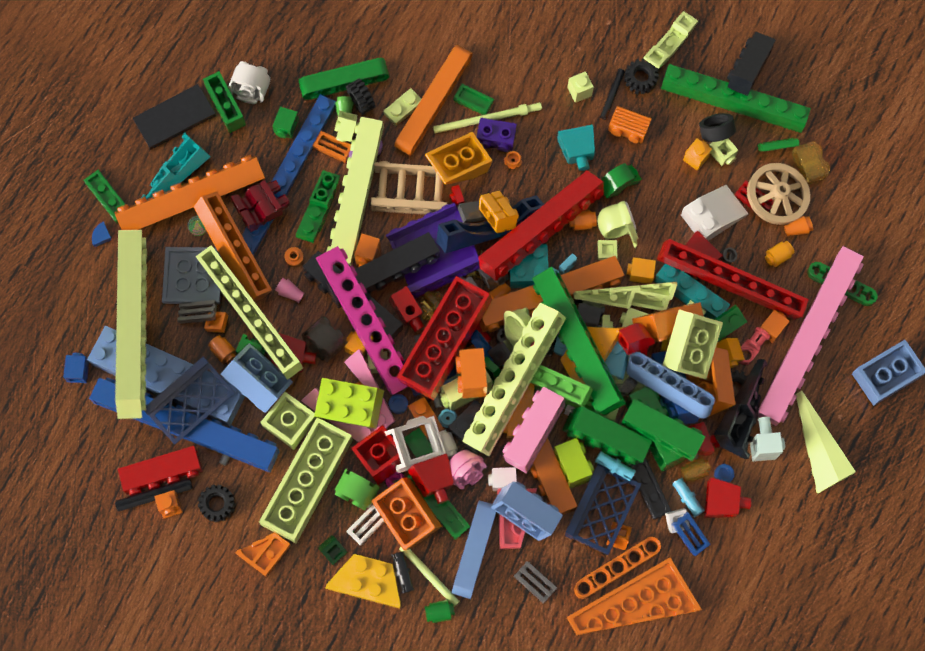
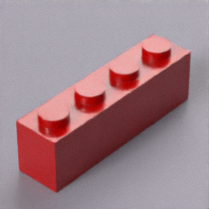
M195 446L118 468L123 492L127 495L130 494V496L139 494L144 489L149 488V490L161 487V484L167 482L168 484L178 482L180 478H194L200 472H203Z

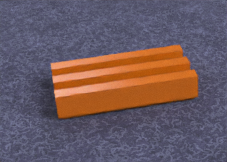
M320 131L313 144V149L346 163L351 150V144L338 141L336 137ZM323 137V138H325V139H327V140H330V141H332V142H334V143H336V144H338V145H341V146L347 148V151L344 150V149H342V148L337 147V146L334 145V144L328 143V142L322 140L321 138Z

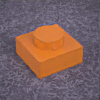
M216 312V320L206 321L204 329L207 332L224 333L229 315L226 312Z

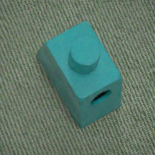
M593 124L558 131L557 140L567 163H577L579 171L589 169L588 160L594 159L595 155Z

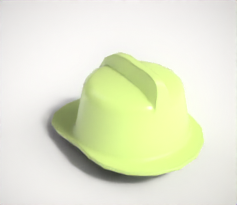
M528 308L506 311L504 313L505 335L513 347L522 336L524 327L531 320Z

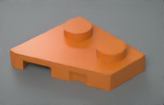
M274 532L262 540L255 541L251 545L237 550L235 553L267 577L291 545Z

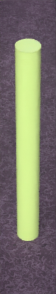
M400 547L399 550L404 552V555L455 607L460 601L411 549L404 551Z

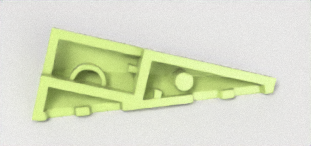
M677 282L575 291L573 295L574 299L630 309L632 305L662 311L667 309L669 301L673 299Z
M800 391L795 395L797 396L799 417H801L803 435L818 494L853 475L856 471L803 391Z

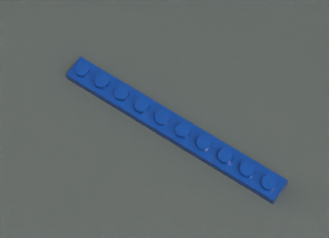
M319 95L272 180H277L281 188L280 192L274 194L276 199L284 194L287 196L313 149L316 138L320 131H323L333 113L336 101ZM273 220L259 226L257 230L251 233L247 227L244 230L242 237L253 256Z

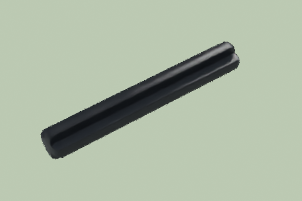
M190 479L181 480L116 500L115 506L118 511H123L155 501L154 496L174 490L178 494L191 490L193 485Z

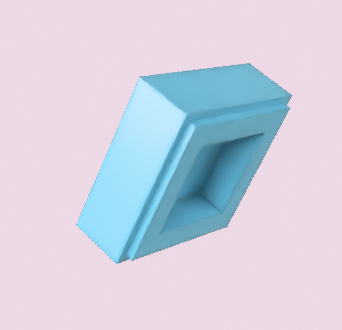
M573 253L559 266L558 271L561 275L568 273L576 265L577 257Z

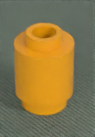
M788 241L780 242L766 251L765 259L770 266L777 267L790 259L795 252Z

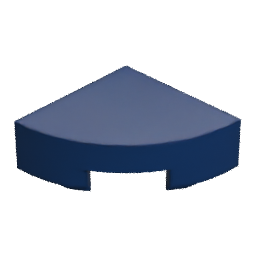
M104 221L97 225L93 231L92 243L94 247L112 240Z

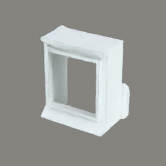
M420 416L408 420L406 425L385 432L386 435H393L402 463L396 466V470L399 473L407 471L416 463L446 454L434 416L429 418ZM424 424L433 453L411 460L402 431Z

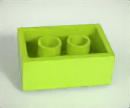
M322 378L314 417L377 429L384 390Z

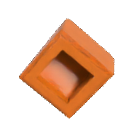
M617 522L612 523L611 530L617 528ZM622 525L613 547L626 550L632 527Z

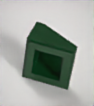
M333 535L318 547L319 551L332 565L348 553Z

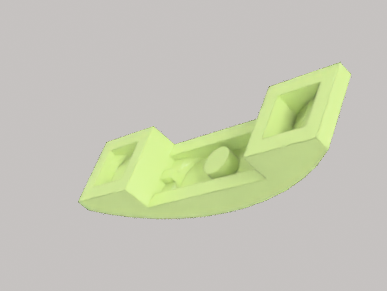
M683 11L657 45H654L644 56V59L658 69L662 67L682 45L698 23V20Z

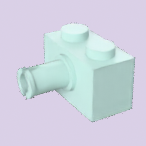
M770 417L758 418L760 434H756L753 441L750 442L752 462L776 460L785 450L784 438H781L780 432L772 433Z

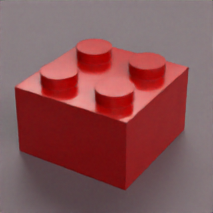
M384 425L351 448L378 485L397 471V465L402 464L394 438L391 434H385L387 429Z

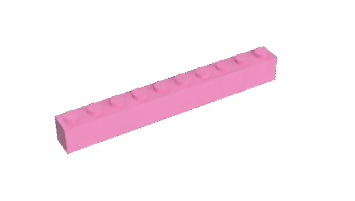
M844 246L838 252L759 407L758 417H770L771 424L775 426L785 421L788 415L786 409L788 405H793L797 397L794 394L796 389H801L805 379L803 375L805 371L809 373L814 364L811 360L814 355L817 356L822 348L820 342L822 338H827L831 330L828 326L830 322H835L839 314L836 311L838 306H843L847 296L844 294L847 289L851 290L855 283L853 277L855 273L859 274L864 265L861 261L864 256Z

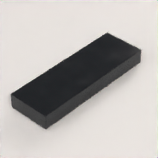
M645 458L643 463L629 465L628 467L636 470L633 480L641 483L639 492L652 519L655 520L664 516L665 513L672 512L647 459Z

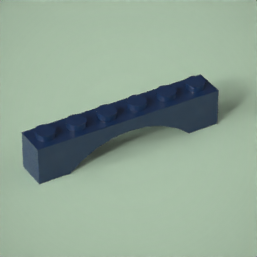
M537 195L522 199L512 207L517 210L519 215L516 226L544 205ZM455 219L438 224L436 242L445 253H449L505 236L511 230L496 233L488 221L464 223Z

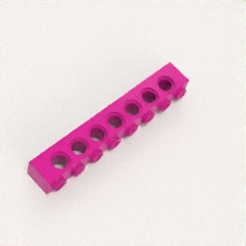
M337 246L316 257V260L390 395H394L408 386L402 384L397 376H391L389 370L392 366H397L400 372L404 359L399 351H395L393 347L395 342L391 335L385 333L383 328L386 326L381 317L377 318L374 312L376 310L372 300H367L365 296L367 291L364 285L358 283L355 278L357 272L352 265H348L346 261L348 256L345 250ZM335 263L342 265V273L337 274L334 272L333 265ZM344 280H349L352 283L350 291L343 289L342 284ZM354 297L360 298L362 302L359 308H355L352 305ZM364 314L369 315L371 318L369 325H364L361 321ZM374 331L380 334V340L377 343L371 340V334ZM384 348L390 353L386 360L380 356V352Z

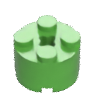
M345 469L334 490L336 491V496L346 501L352 499L353 505L366 510V508H370L371 500L376 497L380 487Z

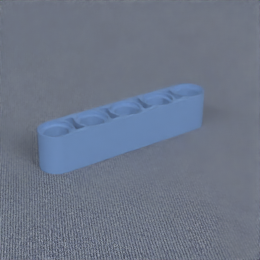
M635 352L629 356L626 373L630 377L699 418L710 416L715 402L712 394L640 352Z
M478 501L452 594L468 599L472 597L496 515V511L490 508L491 503Z

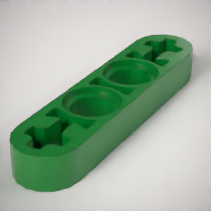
M813 262L807 270V275L810 279L823 284L825 279H822L825 272H829L831 267L821 262ZM816 267L819 268L820 272L817 275L814 274L813 270ZM857 280L854 283L856 291L854 293L846 291L844 294L847 298L863 306L873 305L878 297L877 292L873 288ZM860 289H862V292H861V294L859 295V297L856 296V295L858 294V292L860 291ZM867 293L870 294L871 299L869 301L865 300Z

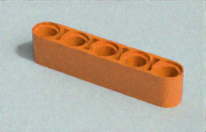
M649 537L583 577L574 587L575 595L580 599H586L650 560L660 551V541L655 537ZM653 543L656 551H648L646 544ZM636 553L639 556V562H632L629 554ZM615 563L620 564L623 571L616 573L612 565ZM597 574H603L606 578V582H597L595 576ZM579 585H587L589 592L586 594L581 593L578 589Z

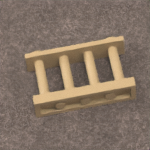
M388 161L375 162V173H380L378 196L376 198L371 197L372 211L426 215L429 212H436L444 205H447V202L442 201L443 181L433 166L393 164ZM387 174H399L397 197L395 199L385 197ZM406 175H417L416 197L413 200H406L404 198ZM425 176L436 177L435 194L432 201H425L423 199Z

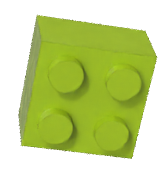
M575 438L555 446L554 453L569 488L572 489L589 482L594 468L591 461H587L584 453H586L583 443H579L578 439Z

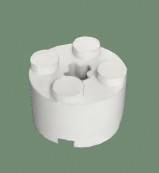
M244 61L240 62L236 66L228 86L231 94L234 92L237 94V99L246 103L257 104V101L261 103L270 84V77L267 74L268 70L262 66L256 67Z

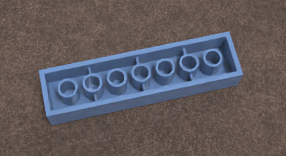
M105 326L87 360L92 366L116 376L117 330ZM146 344V390L159 395L194 364ZM205 371L202 375V382L213 383L214 374ZM198 377L194 382H199L200 377ZM216 377V383H221ZM223 378L235 393L213 411L208 418L216 419L230 427L245 396ZM190 384L187 388V395L198 396L199 384ZM202 384L201 396L212 397L213 385ZM216 385L215 397H224L229 393L225 386ZM183 390L179 395H184L185 390ZM175 397L172 400L184 406V397ZM187 397L186 408L197 410L198 398ZM201 398L200 410L208 411L212 408V399Z

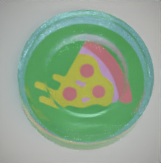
M194 216L188 221V229L192 235L200 236L206 232L199 216Z

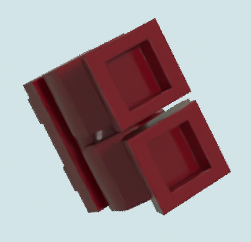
M264 180L260 184L250 187L243 198L239 195L231 196L232 204L250 233L257 230L259 226L265 225L266 222L283 215L282 210L290 205L285 194L277 199L274 194L281 191L277 180L266 183Z

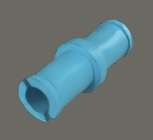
M600 451L595 459L596 463L609 469L610 473H616L628 481L635 474L636 470L621 463L620 459H614Z
M683 478L676 480L672 484L681 496V502L687 505L693 517H697L705 511L695 498L696 494L694 491L691 492Z

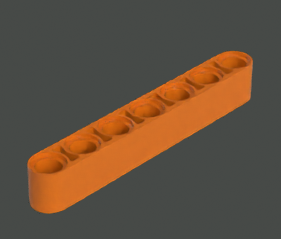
M459 45L454 46L396 139L395 148L412 156L470 63L473 56L472 52Z

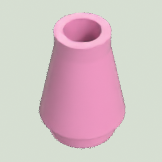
M284 278L281 279L275 289L278 295L298 303L305 294L289 279L286 280Z

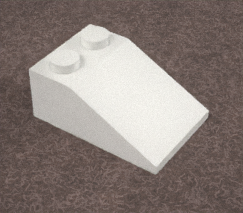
M727 185L694 200L685 206L681 213L682 218L695 233L698 230L708 241L748 215V212Z

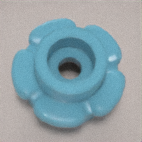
M444 409L439 414L438 420L443 427L448 428L456 419L457 414L453 410Z

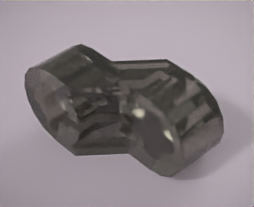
M629 376L623 384L616 385L622 396H629L639 382Z

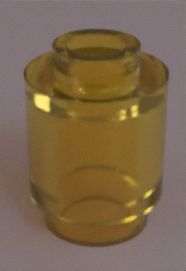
M702 457L685 463L681 467V472L686 482H694L709 476V471H711L708 460H704Z

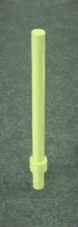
M541 103L522 104L513 109L433 126L435 134L479 124L480 118L498 120L516 115L524 116L528 115L529 112L542 110Z

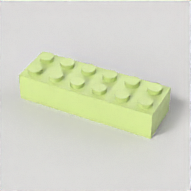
M316 418L259 521L261 526L297 544L353 441L352 435Z

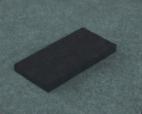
M197 84L133 117V120L151 150L215 117L216 114Z

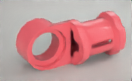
M756 327L754 329L755 333L741 346L742 351H748L751 358L739 362L740 364H750L761 350L762 344L770 339V335L764 329Z

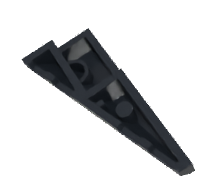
M765 359L757 360L735 397L736 405L727 410L713 434L720 447L743 459H749L750 457L747 449L748 444L753 441V436L750 433L753 424H756L761 400V395L758 394L759 386L764 384V378L761 376L764 367L767 366Z

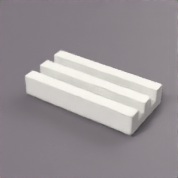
M374 504L346 531L360 546L385 522L381 518L361 539L358 538L380 516L377 511L356 534L353 533L374 510L377 511Z

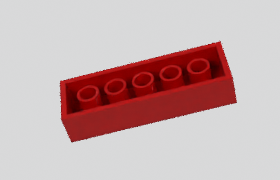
M456 276L398 373V380L402 384L434 400L453 369L456 357L459 356V351L464 350L492 301L490 293Z

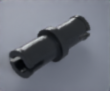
M404 552L392 554L391 556L396 568L395 575L396 577L398 576L402 594L415 590L409 574L411 570L407 567Z

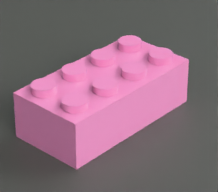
M545 387L541 391L537 390L532 399L534 401L532 407H528L523 414L524 421L522 425H517L513 432L514 439L511 443L508 442L503 450L506 462L525 473H528L565 407V399Z

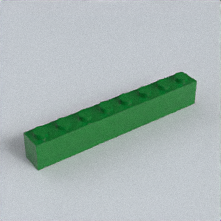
M671 64L668 65L661 87L662 90L802 133L807 123L811 109L809 107L755 90H751L749 95L746 96L727 88L729 82Z
M551 266L533 277L532 279L535 283L533 288L538 295H541L543 299L541 303L559 311L566 317L559 330L558 338L563 345H566L568 349L566 351L567 356L571 361H574L576 365L575 371L579 378H582L585 385L593 389L591 397L594 400L592 405L596 412L607 415L625 405L626 402L559 271Z

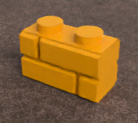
M500 191L481 195L479 210L496 233L508 231L516 227L519 215L517 210L511 207L507 197H504Z

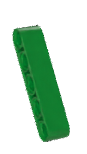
M375 58L304 76L298 80L303 99L310 100L318 98L319 95L326 96L346 91V85L357 79H361L366 86L385 81L390 75L385 59Z

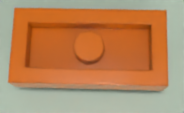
M425 397L408 405L413 418L420 416L429 418L434 416L439 432L444 430ZM420 425L419 428L427 440H429L425 425Z

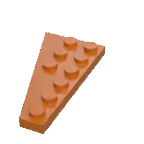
M668 558L571 614L567 619L576 635H582L697 612L702 609L672 559Z

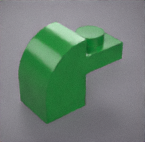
M626 163L609 171L601 179L604 183V195L606 198L618 196L626 187L638 184L642 180L638 171L632 165L627 166Z

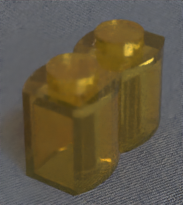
M816 141L795 147L791 152L794 162L807 184L823 180L830 174L829 163L823 159V150L820 145H817Z

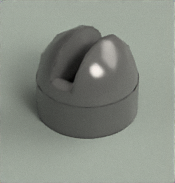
M731 247L724 249L721 253L723 255L721 260L725 263H732L737 259V252Z

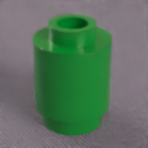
M448 600L429 603L428 606H424L427 622L437 623L452 620L451 616L455 615L453 603H448Z

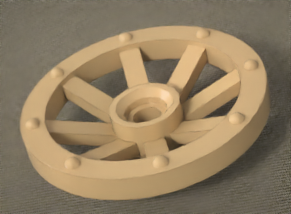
M771 163L759 168L750 178L747 186V197L751 208L760 218L772 224L785 225L797 220L806 212L810 203V189L805 178L796 169L782 163ZM772 172H782L781 182ZM765 174L772 184L758 182V179ZM788 175L791 178H793L796 181V183L788 185ZM755 188L768 190L770 193L757 199ZM800 189L802 199L793 194L791 191ZM788 198L800 206L794 214ZM772 199L774 203L770 212H767L760 204ZM781 202L783 203L786 216L775 215Z

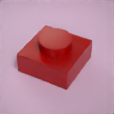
M459 184L452 186L451 194H449L451 203H455L456 206L460 203H465Z

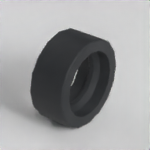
M714 114L704 118L699 123L701 137L704 141L718 142L728 139L736 133L734 117L731 114Z

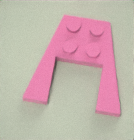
M358 349L344 363L364 386L379 388L368 363H366L362 355V351ZM314 388L301 400L314 411L316 410L319 389ZM384 398L382 400L377 429L382 425L387 429L395 422ZM328 420L339 429L352 435V438L357 442H360L376 430L374 428Z

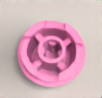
M462 450L455 454L449 461L454 485H457L459 489H464L465 485L469 483L472 486L476 484L484 475L482 473L483 468H487L483 458L469 450Z

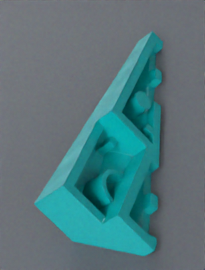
M184 133L182 135L183 142L179 148L175 147L173 149L174 154L167 162L165 161L151 182V190L147 195L143 194L142 197L149 199L154 197L153 193L163 190L166 192L171 190L170 187L172 185L181 183L211 156Z

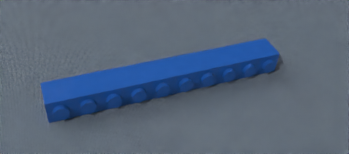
M107 377L105 380L99 378L89 399L96 405L117 412L115 401L116 381ZM145 393L146 405H148L153 398L149 393ZM180 405L172 406L174 409H183ZM160 410L155 416L160 422H168L169 410ZM142 411V418H132L160 429L144 411ZM172 411L171 422L182 423L183 411ZM186 411L185 423L193 424L197 421V412L191 414ZM204 419L183 438L271 473L280 452L276 447V443L265 440V442L260 441L258 436L247 433V435L242 434L240 429L234 426L229 428L222 426L223 423L216 419L211 421ZM163 424L168 430V424ZM171 425L170 433L179 436L182 433V425Z

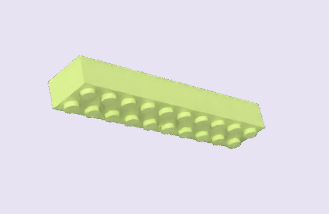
M118 230L115 391L118 419L142 418V411H146L147 248L146 237H142V230Z

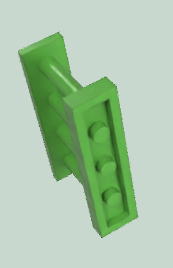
M539 366L530 382L535 385V390L541 391L545 387L565 399V404L574 408L583 406L601 415L600 412H596L592 405L594 400L591 397L593 391L591 387L545 366Z

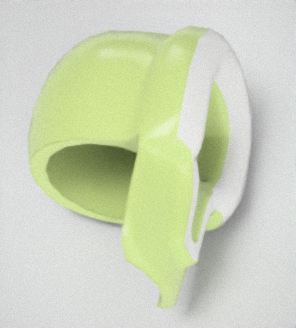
M621 201L618 204L603 208L599 212L597 219L598 227L605 239H615L630 234L634 248H636L638 235L628 203Z

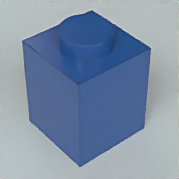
M82 353L66 355L63 378L67 382L87 383L89 369L87 357Z

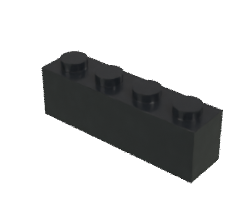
M755 32L752 38L749 37L745 45L746 48L743 47L739 58L735 61L733 66L735 70L731 69L727 79L730 81L727 88L748 96L772 52L776 39L759 32Z

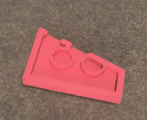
M526 488V490L536 494L537 488ZM498 513L500 549H520L525 531Z

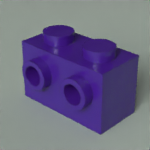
M480 118L477 139L484 149L496 148L502 152L512 151L517 124Z

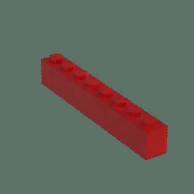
M588 170L585 171L478 257L480 269L495 281L505 276L515 265H519L526 256L532 254L541 244L546 243L552 235L561 231L567 223L573 221L583 210H587L593 202L599 200L604 194L603 181Z
M671 239L663 242L657 260L768 309L780 311L794 320L803 317L809 301L807 298Z

